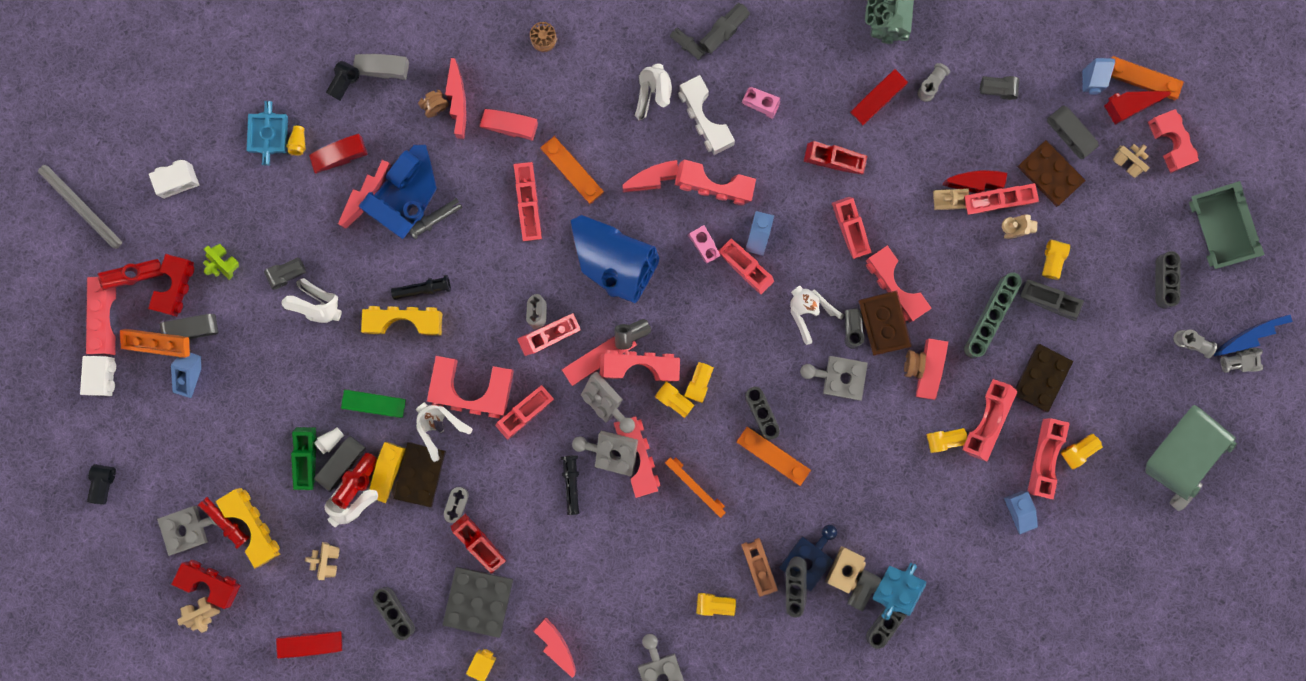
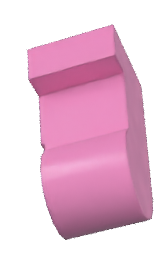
M749 87L742 103L773 119L780 105V98Z
M705 225L688 234L706 264L720 257Z

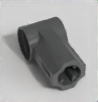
M982 77L980 94L996 95L1008 100L1018 98V77Z
M297 257L282 265L269 267L264 273L272 290L287 285L288 281L305 274L306 269L300 258Z
M858 309L845 310L846 336L844 341L846 346L851 349L859 347L865 338L862 326V312ZM850 335H856L859 342L856 344L851 342Z
M641 319L630 325H617L614 328L615 347L622 350L632 347L633 341L651 333L648 321Z
M865 569L862 573H859L856 579L858 580L857 585L847 602L862 612L872 593H875L881 582L880 577Z

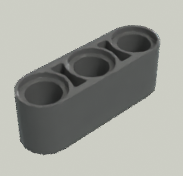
M1061 106L1047 118L1048 124L1078 158L1084 159L1098 148L1097 140L1068 107Z
M1173 251L1161 254L1156 259L1155 301L1160 308H1169L1180 302V256ZM1166 257L1170 260V265L1166 263ZM1166 276L1169 277L1170 284L1165 281ZM1165 295L1169 296V303L1166 302Z
M205 314L160 323L161 334L189 337V339L218 334L216 315Z
M759 387L749 388L745 393V399L761 435L765 439H775L778 437L780 429L763 391ZM755 390L759 393L757 401H752L749 398L750 391ZM759 408H764L767 411L766 418L761 419L758 417L757 411ZM768 425L773 426L775 429L773 436H768L765 433Z
M349 436L320 470L315 480L329 492L333 491L342 480L344 473L353 467L366 448L352 436Z
M801 557L791 558L786 570V610L791 617L797 618L802 616L807 602V568L805 560ZM792 567H798L800 571H795ZM792 585H797L800 589H795ZM793 603L800 605V607L794 606Z
M382 587L376 590L373 594V602L392 633L399 640L408 639L414 633L415 626L394 591L389 587ZM381 592H385L387 594V601H382L380 599ZM391 608L398 611L397 618H393L390 615ZM401 625L408 627V634L401 632Z
M885 607L866 634L867 642L876 649L883 648L906 618V614L893 611L890 617L892 624L889 627H884L885 619L882 617V614L886 609ZM880 634V641L873 643V635Z

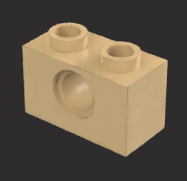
M841 546L825 582L849 594L850 590L853 591L857 585L858 580H856L858 573H862L865 568V557ZM849 565L851 573L845 576L842 573V569L844 566Z

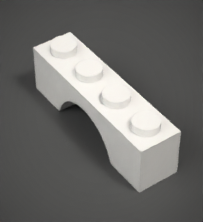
M699 75L681 84L678 95L683 103L686 102L689 107L687 112L691 119H695L697 123L695 127L699 135L704 136L706 149L708 152L712 151L713 155H716L734 146L735 140L726 124H714L705 117L702 111V104L708 97L709 91Z

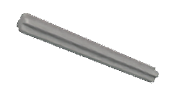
M43 165L38 169L39 174L112 248L117 249L122 245V241L48 166Z

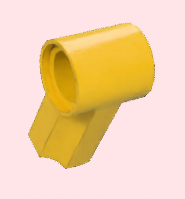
M1052 239L1048 241L1042 276L1049 279H1060L1063 263L1069 255L1070 244Z
M698 362L684 397L703 403L714 367Z
M667 381L654 396L684 418L694 407L691 401L682 396Z
M965 428L927 434L930 453L964 446L968 437Z
M1090 434L1077 444L1068 446L1060 454L1070 468L1075 469L1084 464L1089 456L1103 448L1098 437Z
M698 593L696 614L734 616L736 608L735 598Z

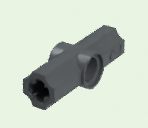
M738 2L725 16H721L713 25L712 30L701 39L700 45L707 53L712 54L724 41H728L734 35L738 26L748 18L750 12L743 4Z

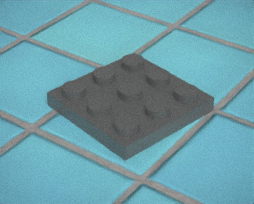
M456 567L443 626L500 638L513 579Z

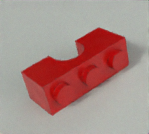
M165 254L160 272L170 276L172 285L165 292L153 291L148 309L178 316V313L183 309V297L189 290V278L195 270L194 262Z
M195 560L181 563L171 585L190 593L196 591L200 582H205L210 588L207 602L222 609L231 607L241 586L236 583V579L229 576L224 578L218 575L219 572L212 568L205 569L201 567V563Z

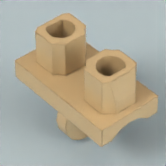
M1133 144L1130 149L1135 152L1134 154L1125 146L1120 145L1117 149L1118 152L1113 158V161L1119 166H1122L1129 159L1133 164L1126 172L1134 178L1150 168L1138 158L1140 156L1145 160L1149 156L1144 152L1147 148L1144 144L1140 147Z
M969 189L934 190V210L966 209L964 196L969 195Z
M1027 214L1004 219L1002 222V229L1006 233L1004 238L1012 239L1036 233L1037 221L1030 220L1031 215Z
M322 542L320 558H318V550L312 551V557L305 558V562L311 563L310 570H316V565L319 563L318 580L336 576L337 566L327 565V558L338 559L339 547Z
M203 597L197 601L199 605L197 610L192 605L182 607L180 609L181 618L177 619L179 625L184 624L187 628L191 627L192 631L198 629L203 633L208 630L207 624L212 622L210 617L219 614L220 609L207 602L208 597Z

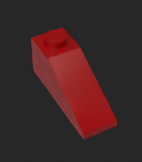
M1170 91L1126 92L1120 95L1118 92L1108 98L1109 102L1104 107L1116 125L1164 100L1171 93Z

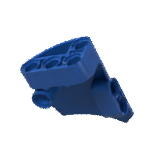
M413 145L410 151H404L386 174V181L376 194L369 192L358 206L402 239L405 238L414 224L423 218L424 211L437 189L426 145ZM417 207L418 212L415 215H410V209Z
M583 215L572 219V231L582 273L604 288L609 296H618L632 303L638 302L659 263V255L655 246L623 235L618 229Z

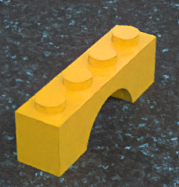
M368 306V309H362L361 332L364 334H385L392 323L398 320H409L415 324L421 335L442 336V312L437 311V308L426 307V311L418 310V307H407V310H399V307L389 306L387 310H380L379 306Z
M239 488L215 502L225 518H239L248 525L251 532V541L245 553L255 569L281 555L278 551L280 547L275 540L271 539L268 526L261 522L258 509L251 505L249 493Z

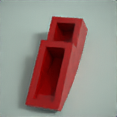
M894 69L850 113L862 125H865L907 85L908 81Z
M356 134L329 144L309 156L314 173H318L350 163L353 159L366 156L367 151L363 138L360 134Z
M816 141L807 143L804 162L856 174H864L867 155Z
M988 170L971 171L947 178L943 182V186L954 189H969V192L981 193L985 188L992 190L1003 189L1008 173Z
M466 514L451 525L454 535L491 574L506 562L501 553Z
M342 631L280 636L276 638L277 659L342 651Z

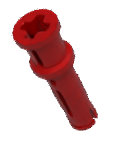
M208 497L197 505L224 531L223 536L228 537L235 544L236 549L250 538L249 535H245L238 528L239 525L237 523H232L228 518H225Z

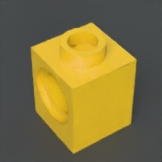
M479 649L466 675L478 681H485L496 660V657L493 656L494 653L487 649Z

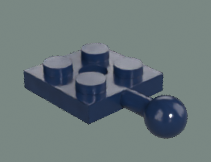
M833 525L824 526L822 537L816 545L801 536L779 568L786 573L791 558L801 557L803 559H810L812 565L807 569V589L812 591L834 561L822 549L828 540L836 538V527ZM792 567L795 571H800L798 567Z

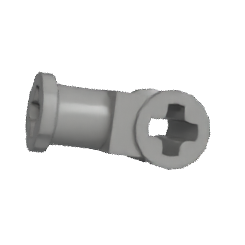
M942 63L934 65V71L918 90V97L921 101L929 102L934 98L942 80L950 73L947 66Z
M1180 330L1174 334L1173 339L1177 346L1196 350L1204 354L1206 358H1211L1217 350V343H1210L1204 340L1205 338L1198 335L1194 330Z
M1249 348L1237 351L1236 356H1221L1220 363L1223 372L1228 373L1230 370L1239 369L1242 372L1263 370V365L1261 364L1263 350L1260 348Z

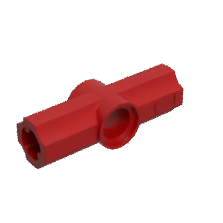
M155 259L138 264H127L124 267L100 272L97 275L102 290L126 284L134 285L139 281L163 276V273L160 272L161 264L159 260ZM127 271H132L136 274V276L133 278H129L126 276L125 273Z
M365 453L353 471L349 470L344 473L342 485L331 499L335 505L346 509L357 492L367 488L369 476L377 463V457L370 453Z

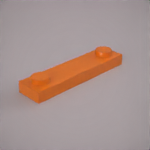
M1114 56L1111 57L1115 59L1111 78L1147 91H1170L1171 95L1167 98L1178 99L1184 81Z
M555 136L540 147L542 152L589 204H592L604 193L600 186Z
M131 329L120 330L121 349L183 358L190 356L189 337Z
M749 427L745 428L736 443L799 486L802 485L811 471Z
M670 457L665 462L720 518L726 513L723 510L725 506L718 499L714 501L682 469L684 465L676 457L674 459Z

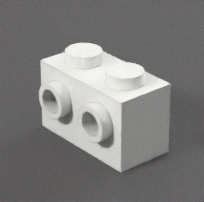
M177 160L172 163L173 165L158 167L154 172L149 173L156 195L165 199L199 186L192 164L185 160Z
M83 356L80 395L112 396V392L115 389L113 381L114 372L116 371L115 358Z

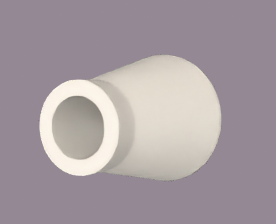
M336 427L317 437L318 440L314 444L325 454L334 448L339 440L344 437V434Z

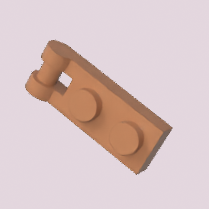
M760 538L754 539V542L749 544L747 542L741 544L759 597L778 591ZM757 549L758 555L752 557L750 551Z

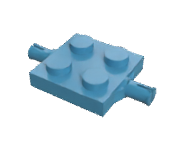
M264 101V112L248 114L247 152L261 153L262 165L270 166L271 154L287 153L288 116L286 114L272 113L273 102Z
M909 563L906 571H901L892 566H889L873 595L874 601L886 607L882 614L884 619L889 620L893 611L901 612L908 616L911 615L926 586L925 580L913 575L917 569L915 564Z

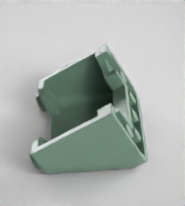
M1240 181L1191 196L1193 201H1190L1189 205L1192 213L1197 212L1210 255L1207 256L1210 267L1214 266L1215 269L1265 255L1259 243V237Z
M1193 405L1150 457L1146 464L1145 473L1187 501L1190 497L1194 498L1201 490L1198 487L1200 481L1221 455L1227 451L1229 453L1233 451L1237 445L1235 442L1236 437L1201 408Z

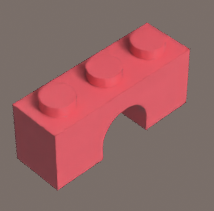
M1176 109L1148 121L1155 139L1165 136L1173 142V150L1163 156L1170 173L1199 161L1198 153L1193 148L1190 135L1185 130L1182 124V117L1177 113Z

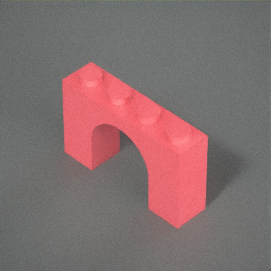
M440 356L435 357L427 402H432V405L435 406L448 405L451 406L450 410L462 412L463 408L470 409L469 413L481 415V412L489 413L488 417L500 419V415L505 416L513 370L493 366L487 392L477 400L466 401L458 396L454 388V377L458 360Z

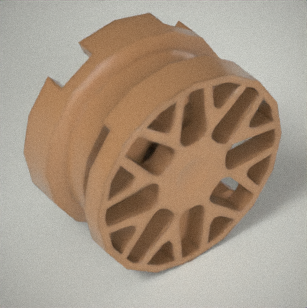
M539 22L530 30V39L536 50L547 52L554 48L557 36L551 24Z
M438 89L436 93L434 90L427 93L424 100L421 98L418 102L421 109L425 110L427 118L438 115L436 112H443L449 105L448 101L443 99L442 92Z
M909 350L906 354L907 359L904 365V372H907V374H904V376H915L921 379L926 364L925 352L918 354Z

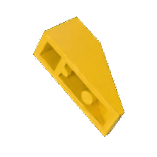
M384 442L369 489L376 490L378 494L377 500L383 503L387 502L406 448L391 442Z

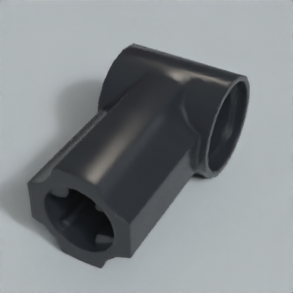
M340 61L335 65V77L326 91L327 94L341 101L350 83H355L360 74L356 67L345 61Z
M98 464L91 466L88 475L91 484L87 502L106 504L110 484L115 479V476H113L116 474L115 467Z

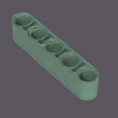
M1009 273L998 282L965 345L964 352L968 357L977 358L986 352L1021 286L1022 280L1017 273ZM1007 278L1013 280V287L1007 284ZM999 294L1002 295V296H1004V298H1005L1004 304L999 302V300H998V295H999ZM990 311L996 314L995 320L989 317ZM982 327L987 330L986 337H983L980 333ZM973 344L978 346L979 351L977 354L972 352L971 347Z

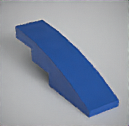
M1291 314L1259 323L1244 330L1219 347L1214 356L1260 346L1258 338L1276 334L1274 326L1293 322Z

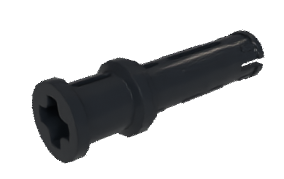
M444 275L443 278H429L426 282L391 288V294L394 300L426 293L435 295V292L445 290L450 292L451 285L448 275Z
M578 455L561 456V460H563L562 476L565 478L567 515L580 514L577 490L579 472L577 471L576 464Z

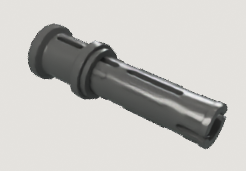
M455 198L448 204L428 216L424 215L421 220L417 221L409 231L413 238L416 240L418 235L427 230H432L433 225L462 209L461 204L453 207V205L459 202L458 199Z

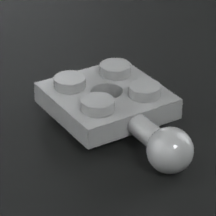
M829 356L827 371L815 369L811 364H805L801 367L800 374L805 379H811L814 376L825 378L823 394L861 401L868 363ZM843 373H847L850 376V381L847 384L842 383L840 379Z
M598 372L592 374L581 393L584 401L605 422H608L614 416L620 422L619 426L622 432H632L635 428V422L631 418H625L617 409L623 399Z
M601 430L598 436V444L589 443L581 436L574 438L572 441V447L577 452H582L585 449L597 452L596 468L632 477L638 445L637 439ZM612 450L618 451L621 456H614Z
M192 506L157 519L168 556L208 543L203 527L212 524L218 526L210 517L201 520L197 506ZM181 525L185 526L186 528V534L184 536L179 534V528Z
M646 634L642 639V644L649 650L652 661L638 666L642 681H657V677L660 674L667 675L668 681H684L675 653L659 658L656 649L658 644L657 637L653 634Z

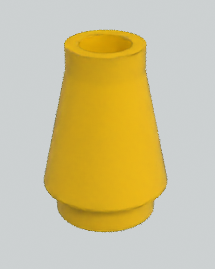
M293 126L286 146L288 153L292 155H303V152L306 150L305 129L303 127Z

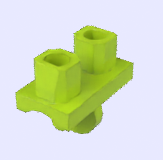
M221 244L212 248L209 246L205 247V257L208 260L203 262L206 266L204 273L206 275L213 273L217 277L221 272L230 280L233 277V272L239 267L238 261L231 256L224 262L221 258L227 254V251Z

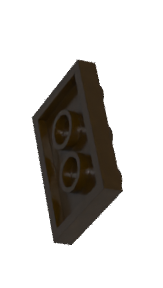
M1037 344L1015 388L1018 391L1015 397L1045 412H1049L1073 361L1041 344Z
M407 442L394 499L432 508L446 451L438 449L440 458L434 462L426 446Z

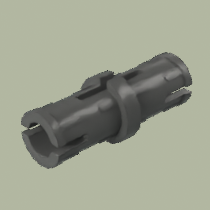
M676 27L675 31L671 33L670 38L680 44L684 51L687 50L697 60H700L701 56L703 57L706 53V50L695 43L692 37H688Z

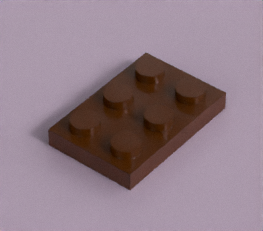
M1047 140L1017 166L1056 207L1086 181Z
M897 290L859 300L873 356L912 346Z

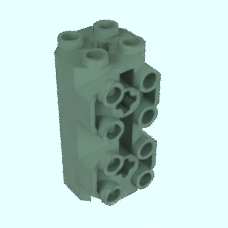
M914 0L867 1L865 21L871 26V37L882 39V43L892 44L893 41L909 40Z

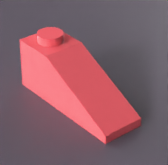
M571 313L540 329L521 336L517 340L524 355L527 356L581 329L574 313Z

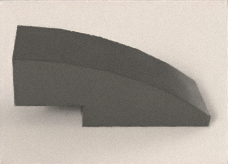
M1027 279L1020 296L1039 307L1073 321H1077L1084 300L1069 296L1064 291Z

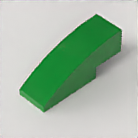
M344 389L341 409L403 418L406 399Z
M296 427L292 432L293 451L291 452L293 490H313L316 470V445L314 444L316 441V427Z

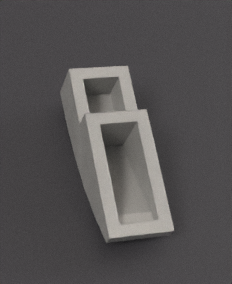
M358 54L355 55L353 66L359 70V75L406 80L409 60L407 57L395 55Z

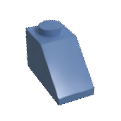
M1095 58L1082 70L1083 92L1097 95L1101 94L1109 86L1115 59Z
M755 212L745 249L746 252L764 255L774 215Z
M190 353L188 357H177L171 364L173 393L188 398L192 397L201 372V356Z
M1020 491L1004 498L1019 534L1038 527L1036 508L1029 492Z

